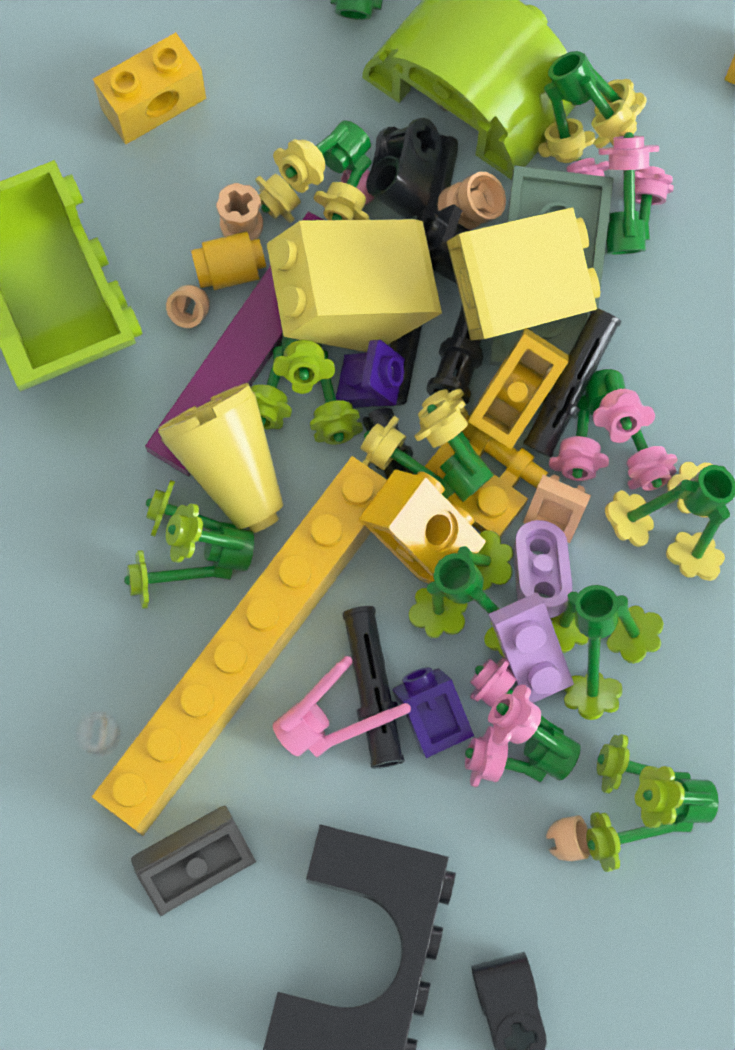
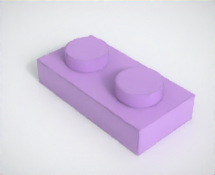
M538 592L488 614L503 654L510 663L508 667L516 679V687L526 685L531 690L529 701L535 703L574 685L546 605Z

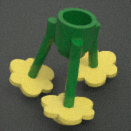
M685 462L680 466L679 474L672 476L668 481V492L647 503L639 494L629 496L623 490L614 494V501L608 503L605 507V515L611 523L616 536L623 541L628 539L636 547H642L648 543V532L654 528L653 519L649 514L678 500L677 507L680 512L684 514L692 513L703 518L708 517L710 520L702 533L698 532L691 536L686 532H679L674 539L675 542L668 546L666 556L670 562L679 565V570L685 577L699 576L707 581L715 580L720 573L719 566L724 562L725 556L722 551L715 549L716 544L713 537L719 526L730 517V511L726 505L735 497V479L724 466L713 465L707 462L696 466L692 462Z

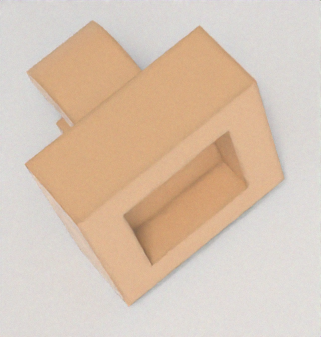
M555 474L550 477L543 475L523 523L526 524L535 520L553 523L564 532L567 542L570 543L591 495L585 493V488L581 485L573 488L559 482L560 476Z

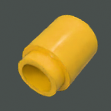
M247 231L201 242V248L191 250L201 289L213 286L215 291L259 280L258 269L266 268L260 239L250 241Z

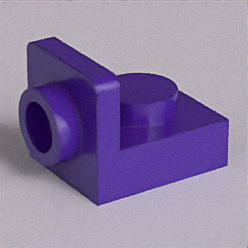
M370 340L367 353L344 354L336 401L350 402L353 408L396 406L399 387L404 378L403 366L405 359L382 340Z
M430 667L417 669L402 679L403 684L392 689L396 700L400 704L407 703L411 707V711L406 714L419 749L425 758L474 737L453 681L441 669L432 670Z

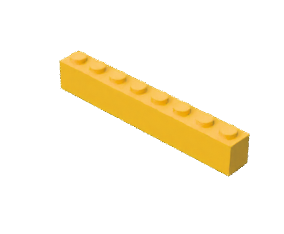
M351 456L91 796L93 799L142 836L145 835L370 535L371 531L359 520V517L387 479Z

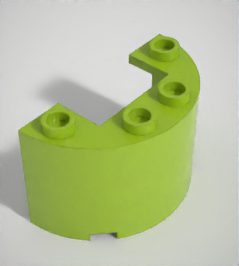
M422 0L368 61L363 69L362 78L398 103L404 99L410 92L411 86H413L479 131L475 156L512 180L514 166L526 167L537 154L539 145L546 142L545 130L552 123L556 122L551 100L546 94L544 87L552 82L548 75L550 66L555 60L568 52L554 32L547 26L548 21L544 13L539 8L533 5H525L520 0ZM562 100L567 117L576 105Z
M55 160L0 181V348L20 392L136 344V337L143 335L132 307H128L118 281L114 280L108 283L101 268L109 265V262L98 237L88 240L83 229L76 205L84 203L73 175L70 174L62 177Z

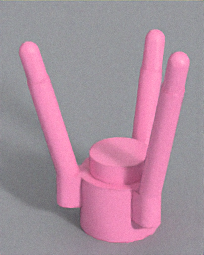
M345 656L315 685L300 703L294 705L273 722V730L281 744L293 755L301 756L309 749L315 757H319L331 746L408 714L411 711V707L409 704L404 703L334 733L325 735L324 730L329 726V720L316 703L352 665L353 659L350 656Z

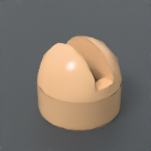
M190 284L181 286L168 297L166 302L167 314L176 325L182 328H193L207 316L210 300L206 292L197 286ZM191 299L195 301L192 314L186 312Z
M580 815L561 818L555 821L548 829L546 839L554 838L556 845L550 848L549 851L559 860L577 861L587 859L590 856L586 841L588 828Z

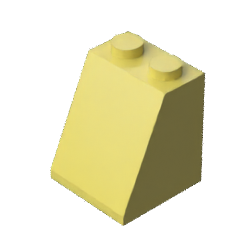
M573 207L460 233L446 241L470 340L487 339L597 309L595 299L600 297L599 280L594 268H587L583 251L584 248L589 246L588 233L584 220L581 217H575Z
M416 219L298 221L267 243L284 337L310 340L315 343L367 352L370 340H382L388 345L442 314L423 221Z

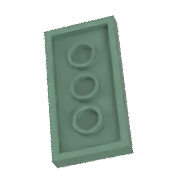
M514 166L507 222L573 207L575 217H581L586 225L589 246L583 249L587 268H594L601 290L614 178ZM599 298L595 299L597 308L599 307ZM590 311L532 326L527 329L569 355L590 315ZM524 329L493 337L489 365L501 366Z

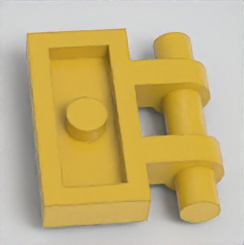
M467 415L465 420L468 425L462 432L470 441L469 443L479 457L486 452L507 468L500 478L494 474L488 482L464 502L455 493L447 500L450 504H455L469 513L474 519L472 526L480 532L491 530L496 532L501 538L528 501L527 497L514 489L516 484L522 478L537 489L542 476H547L549 472L533 462L535 456L524 448L520 449V451L514 447L510 449L468 422L469 415ZM448 442L441 445L425 465L426 468L441 478L446 474L439 467L455 453Z

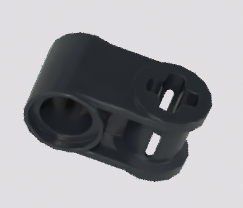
M425 117L414 119L409 123L408 127L401 129L394 126L382 129L376 138L375 154L366 183L367 191L403 218L417 216L425 208L431 196V183L441 147L439 132L431 120Z
M521 952L471 965L478 999L483 1015L487 1018L495 1050H507L504 1038L512 1035L511 1025L519 1024L523 1032L532 1031L535 1042L529 1044L527 1050H545L547 1045L546 1032L539 1011L537 990L526 953Z

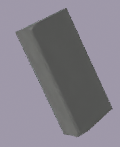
M225 805L142 850L131 858L135 874L159 916L166 914L256 862Z

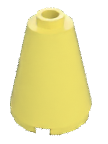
M244 383L211 397V401L197 408L193 406L160 426L158 432L163 443L238 529L249 527L250 531L256 533L276 523L279 520L276 512L284 505L255 392H252L248 383Z

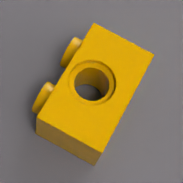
M176 32L93 78L101 110L125 145L206 99L202 68Z
M525 328L472 409L468 422L512 449L568 364V354Z
M394 470L359 517V520L420 581L429 584L434 581V569L443 557L452 553H458L459 548L462 546H467L471 552L478 553L486 541L472 527L474 523L472 516L459 506L450 504L442 495L445 489L434 477L422 471L415 475Z

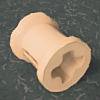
M239 183L226 186L220 191L219 199L216 203L223 236L247 231L250 241L257 239L263 230V218L259 211L261 199L258 192L252 186Z

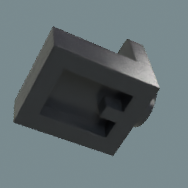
M453 204L427 215L423 220V226L433 270L457 284L446 241L470 230L458 223L462 209Z

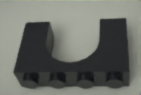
M319 825L306 877L307 883L361 896L382 907L393 920L400 936V965L394 980L385 992L373 1001L356 1007H337L277 992L263 1050H416L418 1040L409 1038L408 1033L412 1016L423 1017L431 985L429 982L421 981L426 958L436 961L443 933V927L434 925L438 903L449 905L456 872L446 870L448 856Z

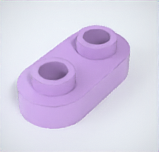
M543 520L530 521L519 528L513 546L517 599L519 601L536 592L546 594L550 598H541L546 605L550 618H553L565 611L568 605L567 596L572 592L567 538L564 532L553 523ZM532 551H540L544 554L536 555Z

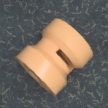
M477 172L462 182H457L444 189L438 199V211L450 205H456L462 209L458 223L472 230L481 223H487L501 216L506 205L505 190L501 182L494 175L488 172Z

